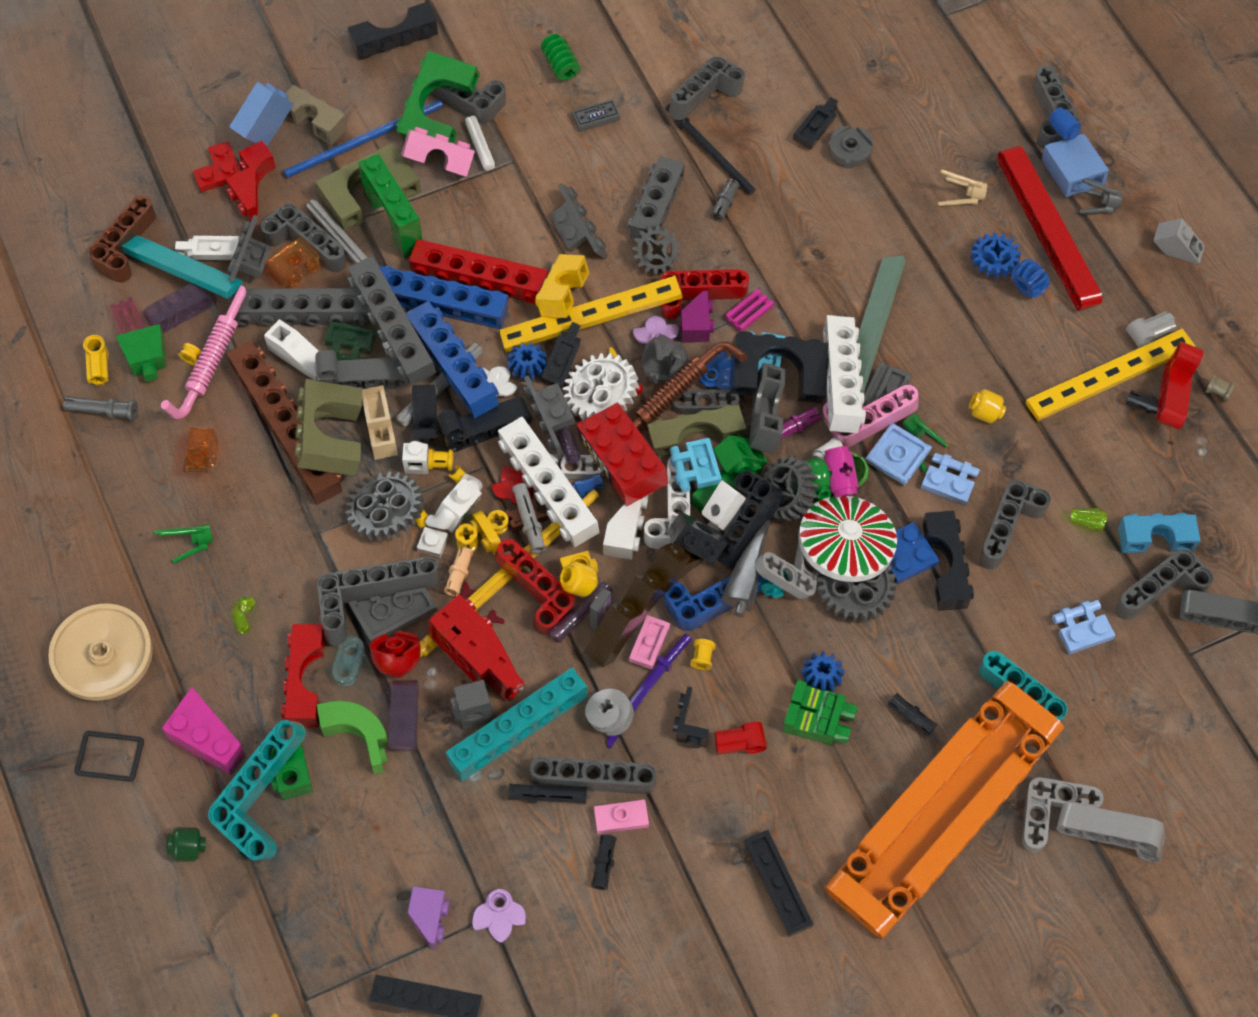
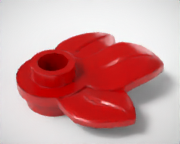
M505 466L501 473V482L491 486L494 494L500 499L510 500L514 505H517L512 489L517 484L525 483L522 478L524 474H520L518 471ZM533 487L527 488L531 500L533 498Z

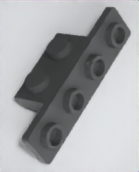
M562 183L559 184L558 187L566 202L551 213L550 217L567 248L574 251L588 240L594 252L605 259L608 257L605 251L607 246L596 235L597 228L591 220L587 219L586 214L588 212L585 207L578 203L576 199L578 194L571 186L568 188Z
M253 215L251 222L246 221L228 271L232 273L229 279L231 282H234L238 270L259 279L263 272L271 246L250 238L258 218L256 215Z
M528 375L524 377L527 383L523 387L528 400L533 398L535 402L531 406L536 417L541 415L542 420L539 421L544 435L547 433L550 435L547 442L551 451H557L559 458H562L564 454L554 432L576 423L558 383L535 391Z

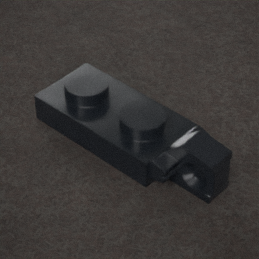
M830 97L824 106L816 105L793 134V140L812 149L834 121L837 114L835 111L838 100Z
M572 322L568 333L562 331L558 336L541 379L552 384L558 383L560 387H563L580 346L581 339L576 336L581 325Z

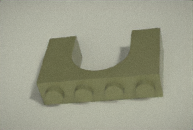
M393 143L380 147L377 151L363 156L359 160L315 181L318 196L344 232L364 222L362 210L350 194L353 187L361 182L359 161L379 153L407 199L421 193L420 179Z
M306 379L304 387H299L297 402H301V406H298L296 420H300V424H297L295 438L299 439V443H296L294 457H298V467L355 476L360 464L361 443L331 438L322 433L314 421L323 417L357 421L362 407V388Z

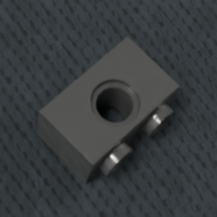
M484 680L454 687L455 697H451L452 708L456 722L461 721L463 729L492 721L491 706Z

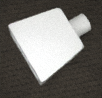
M721 481L702 511V515L710 520L708 526L720 532L721 530L726 532L746 498L724 481Z

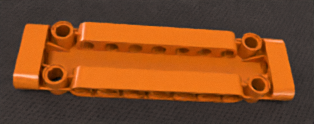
M1005 681L989 701L982 705L974 718L971 717L863 838L858 845V849L849 856L847 862L824 886L826 893L876 937L883 939L902 916L908 912L914 902L923 897L1033 768L1034 763L1039 760L1041 755L1064 730L1061 721L1015 684ZM991 712L997 719L989 720L985 717L984 713ZM1025 746H1034L1037 749V753H1029ZM855 861H860L865 865V870L855 871L851 864ZM901 896L905 899L906 905L898 907L893 903L892 898Z

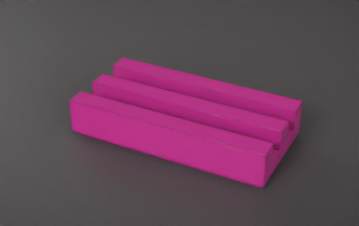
M757 289L729 311L725 319L739 332H742L772 309L774 302L772 300L769 301L768 297L765 294L762 295L761 290ZM762 303L764 304L763 307H761L758 311H756L753 315L746 319L742 324H739V322L742 319L750 315Z

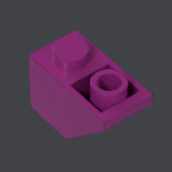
M702 291L681 311L682 343L709 342L710 333H714V319H709V314L713 313V301L708 300V291Z

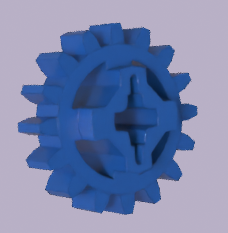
M994 232L993 236L990 237L986 233L983 239L978 237L977 242L973 244L970 259L974 260L972 265L973 267L979 266V273L985 271L986 277L994 274L995 279H998L999 274L1006 278L1008 272L1012 274V270L1020 262L1021 252L1017 251L1019 245H1012L1013 238L1006 240L1005 234L998 237L997 233Z

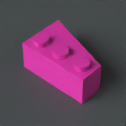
M192 687L162 728L168 740L229 775H232L246 755L239 741Z

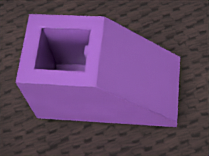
M413 887L408 909L409 918L430 949L437 950L438 942L442 943L444 939L445 926L441 925L443 916H448L450 900H446L445 891Z

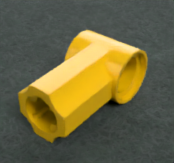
M91 335L83 343L86 352L87 381L94 385H103L109 381V352L101 336Z

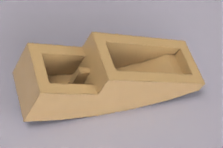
M384 386L362 389V402L374 459L398 455Z

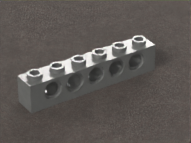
M370 256L348 267L350 277L347 279L353 290L358 289L360 294L357 297L362 307H368L370 312L367 315L372 325H378L379 330H377V333L382 343H388L389 348H387V351L392 361L397 360L400 364L397 366V369L402 379L407 378L410 384L413 385L435 374L436 370L433 361L374 257ZM398 337H404L401 340H395ZM409 355H414V356L411 357V358H408V359L406 358V357L409 356Z
M352 288L246 289V296L234 319L241 326H271L279 319L289 326L296 324H309L311 326L319 324H332L335 326L342 324H355L359 326L372 324L367 315L370 312L368 307H362L357 297L360 294L358 289L353 290ZM234 293V294L232 295V301H233V299H234L236 293Z

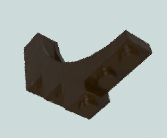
M670 543L660 547L648 570L637 575L623 599L609 607L586 647L584 654L601 667L613 663L630 636L655 604L684 575L702 564L704 559L677 544Z

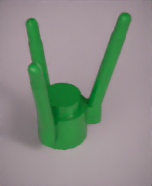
M917 414L910 415L903 422L902 427L913 436L920 438L927 432L944 447H948V443L931 430ZM923 461L920 466L923 472L927 473L928 470Z
M209 524L154 531L155 535L160 536L191 534L193 544L198 543V546L174 558L172 560L173 563L208 549L207 543L213 542Z

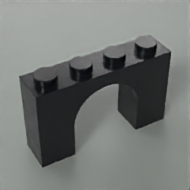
M748 331L735 334L732 343L747 354V359L741 362L731 354L729 394L753 396L757 389L759 361L769 355H780L789 359L798 371V401L822 403L827 392L828 343H822L818 339L799 340L797 337L792 336L779 338L773 334L753 335V333Z

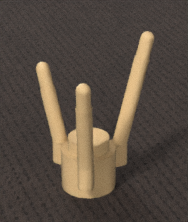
M943 169L940 171L941 174L948 176L946 181L966 186V196H970V199L938 202V206L977 205L978 200L984 201L987 183L975 181Z

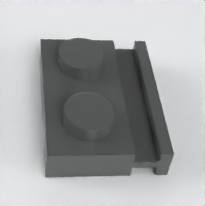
M880 361L864 394L863 406L904 385H908L912 374L891 365H885L884 362ZM885 408L882 410V412L884 413H890L891 411H893L890 408Z

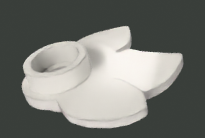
M498 366L490 371L483 368L488 377L486 380L489 383L493 382L499 392L497 396L507 397L517 390L515 384L508 382L510 377L508 368Z

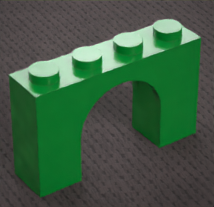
M428 51L426 57H423L421 60L419 76L415 77L413 81L411 96L405 101L404 114L398 119L397 132L401 138L406 139L409 129L414 130L415 127L427 130V135L436 137V134L449 137L448 142L454 143L457 133L453 127L433 121L425 116L424 104L426 98L432 91L444 86L473 94L481 74L477 66Z
M379 153L359 161L362 187L366 199L373 210L383 206L391 225L394 244L403 258L411 256L417 239L423 240L420 218Z

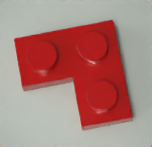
M229 141L208 147L213 164L193 170L200 192L227 185V178L241 172Z

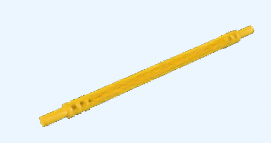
M592 490L582 501L588 507L599 497L597 491ZM569 516L567 519L572 520L576 516ZM552 522L541 532L546 547L561 535L559 531L561 527L557 522L555 524ZM529 544L524 548L533 558L539 555L531 553ZM503 568L468 598L475 605V611L513 578ZM428 635L420 641V658L422 656L426 657L438 646Z

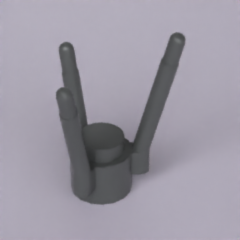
M1086 178L1082 180L1083 183L1103 191L1091 189L1083 193L1099 196L1100 204L1104 205V207L1079 210V214L1113 213V209L1118 210L1120 208L1122 192Z

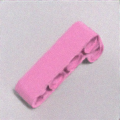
M904 385L863 407L862 409L866 411L865 419L872 420L870 424H860L858 433H850L847 436H843L841 432H830L834 438L842 442L843 446H853L888 427L891 423H895L914 413L919 407L918 391L912 385ZM827 402L823 407L824 421L829 429ZM885 408H890L893 410L890 413L882 412V410Z

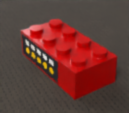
M618 402L576 424L581 443L626 506L669 484L666 467Z

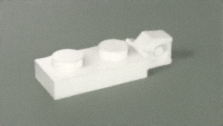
M193 236V239L188 241H176L175 251L194 260H232L240 238L239 236Z

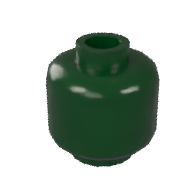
M176 827L172 834L167 835L166 853L171 855L172 860L175 862H195L198 860L200 853H205L206 837H201L200 831L196 827Z

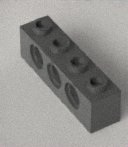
M659 156L657 163L652 164L649 173L651 177L649 181H645L642 189L643 196L636 201L635 215H631L628 221L627 228H630V238L640 239L639 231L647 233V226L655 230V226L659 225L660 230H662L683 180L685 163ZM659 234L650 235L654 240L659 238Z

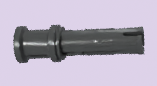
M66 396L64 399L68 401L63 402L65 411L104 414L110 419L121 417L128 418L129 421H135L138 414V403L136 400L126 402L118 401L117 398H111L107 401Z

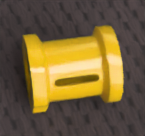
M429 449L428 470L448 468L449 471H453V450L450 449L448 452Z
M471 524L460 525L455 533L457 547L467 548V545H470L469 549L473 552L476 551L479 544L476 528Z
M707 639L694 640L695 652L690 666L697 670H711L712 651L715 650L716 644Z

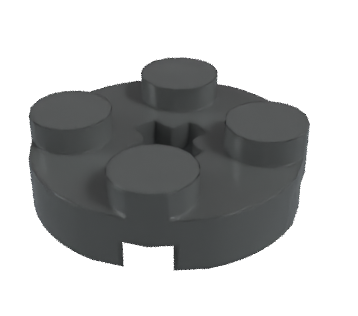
M842 126L832 133L828 151L835 161L842 164L844 168L850 169L863 164L870 158L873 142L866 130L860 127L853 129L850 126ZM847 144H849V145H853V144H854L855 147H854V148H848V147H847Z

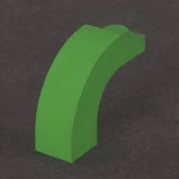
M332 701L317 704L324 737L340 733H352L361 737L368 746L374 774L383 773V763L387 762L384 747H388L389 743L384 727L379 719L365 707L352 702Z

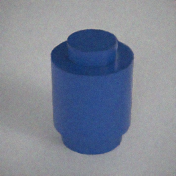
M1057 108L1049 116L1050 125L1064 140L1075 139L1080 134L1081 123L1067 109Z

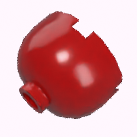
M395 632L394 637L388 638L386 633L378 636L370 643L373 664L381 673L394 678L404 677L415 669L420 661V641L417 635L410 632Z

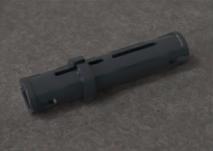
M533 782V785L509 783L508 800H529L536 804L537 801L586 804L587 787L542 786Z

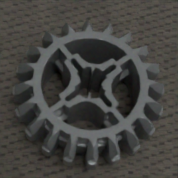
M783 456L782 459H775L774 464H768L769 471L763 472L765 479L769 480L783 494L782 502L773 517L780 521L791 522L795 519H802L803 514L808 512V507L815 506L812 501L813 498L819 497L815 490L820 486L811 481H815L819 477L810 473L814 469L808 466L807 461L801 460L798 457Z

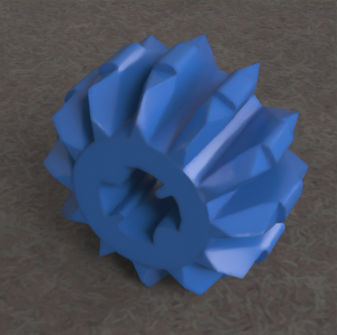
M1032 259L1019 262L1012 270L1011 278L1013 279V284L1017 286V290H1020L1023 295H1027L1029 298H1037L1049 287L1050 279L1047 277L1048 273L1043 270V267L1039 266L1038 262H1034Z
M521 342L520 348L513 346L512 353L508 355V369L513 372L514 378L521 376V380L524 382V377L529 375L533 381L535 379L534 375L541 377L543 374L542 370L547 365L545 361L546 354L542 352L540 345L533 347V343L530 342L528 346H525Z
M824 650L821 652L820 657L816 653L811 654V659L804 661L805 668H802L801 675L805 676L804 682L807 685L812 684L811 687L819 688L822 691H825L827 688L830 692H834L835 686H841V678L845 674L844 669H841L842 661H834V653L827 657Z

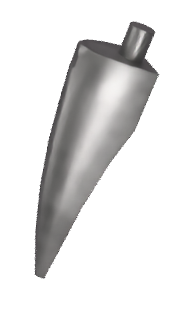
M767 520L752 538L738 560L724 589L721 601L735 607L734 615L737 617H743L745 611L751 612L757 593L759 576L755 568V559L762 554L770 520Z

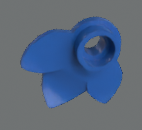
M722 352L707 364L706 367L709 371L700 379L701 383L707 388H717L718 390L730 388L731 358L727 359L726 352ZM709 373H714L716 377L710 379L707 377V375Z

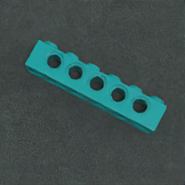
M573 667L446 751L449 765L462 782L585 700L587 698V685Z

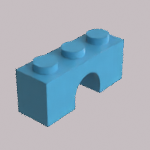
M1156 513L1150 516L1129 514L1123 516L1118 526L1122 553H1146L1152 543V535H1159L1165 538L1169 544L1170 552H1177L1181 549H1187L1192 552L1195 551L1200 542L1196 515H1187L1186 513H1177L1175 515Z

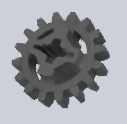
M659 225L655 226V230L647 226V233L639 231L641 238H634V241L638 244L631 248V250L637 251L633 259L640 260L637 265L638 267L645 265V272L652 268L653 274H657L658 269L665 273L666 266L673 269L672 261H679L675 254L681 252V249L676 248L680 240H673L676 233L668 234V227L661 231ZM659 234L664 237L660 240H654L650 235ZM643 242L646 245V253L642 255L641 250ZM669 243L671 245L670 257L666 254ZM651 244L661 246L659 249L661 255L651 253L653 251ZM652 259H659L663 264L653 265L649 262Z

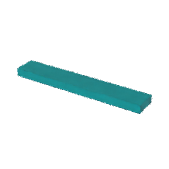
M136 235L122 245L123 253L227 299L236 293L240 286H243L242 280L238 278L231 282L229 281L231 275Z

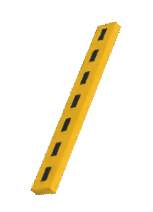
M672 276L572 307L567 318L539 317L500 329L499 331L507 353L512 351L513 346L520 348L521 342L528 346L530 342L536 344L558 337L562 331L568 333L572 322L581 325L579 330L682 299V294L676 276Z
M1182 328L1026 400L1025 404L1036 420L1040 421L1168 362L1181 341L1194 347L1195 345Z

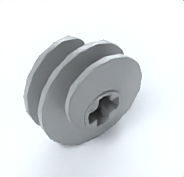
M610 688L595 693L588 700L585 708L586 718L591 726L607 736L622 734L633 721V706L627 696L620 690Z

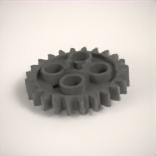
M391 471L387 473L386 477L379 473L378 479L369 476V483L361 481L363 487H355L356 495L348 496L351 502L346 503L348 509L345 511L348 518L347 521L355 534L359 533L361 538L367 536L369 541H372L375 536L378 542H381L384 536H386L388 541H391L393 534L398 538L400 537L401 530L408 533L407 526H415L414 518H421L419 511L424 510L422 505L424 499L419 486L416 485L415 480L410 481L408 475L402 478L400 472L394 477Z
M888 566L881 574L876 576V580L868 579L859 582H846L830 578L818 571L817 585L820 587L817 589V594L822 595L821 603L828 602L827 611L835 609L834 617L841 613L843 614V621H846L850 616L853 623H856L858 617H861L862 621L866 623L868 615L875 620L877 612L883 615L885 607L890 608V600H894L895 593L893 591L897 587V584L893 583L896 575L889 574L892 566ZM836 589H843L846 593L840 594ZM866 596L870 601H862L859 597Z

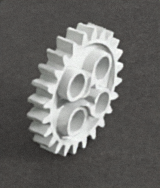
M600 353L599 359H595L591 355L590 362L583 359V366L575 365L577 371L569 372L571 379L565 380L567 386L563 388L564 397L574 416L579 415L582 421L617 402L624 411H627L626 403L633 404L634 402L631 397L638 395L635 390L639 388L635 370L632 365H629L627 359L622 361L620 355L615 359L612 353H609L607 358H604L603 354Z

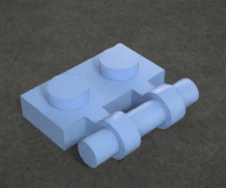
M935 452L932 461L941 465L939 468L929 466L921 489L966 506L975 482L966 479L967 475L977 478L980 469L971 466L972 463L966 461L962 463L952 459V456L948 454L941 455ZM947 467L961 472L960 475L957 476L947 472Z
M1098 600L1092 602L1085 601L1080 603L1078 607L1072 609L1067 607L1061 609L1060 613L1052 615L1054 624L1063 622L1066 627L1060 629L1058 634L1069 655L1115 638L1116 635L1105 614L1095 617L1093 613L1101 609V604ZM1083 615L1085 621L1075 624L1073 618Z

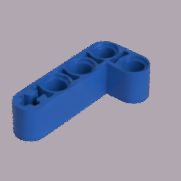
M760 574L758 576L756 595L759 593L762 583V576ZM730 576L693 597L686 587L677 581L664 594V605L677 626L684 631H691L734 608L721 601ZM671 594H677L680 596V598L672 599L669 596ZM711 602L714 606L707 607L703 603ZM685 613L692 614L694 617L686 619L682 615Z

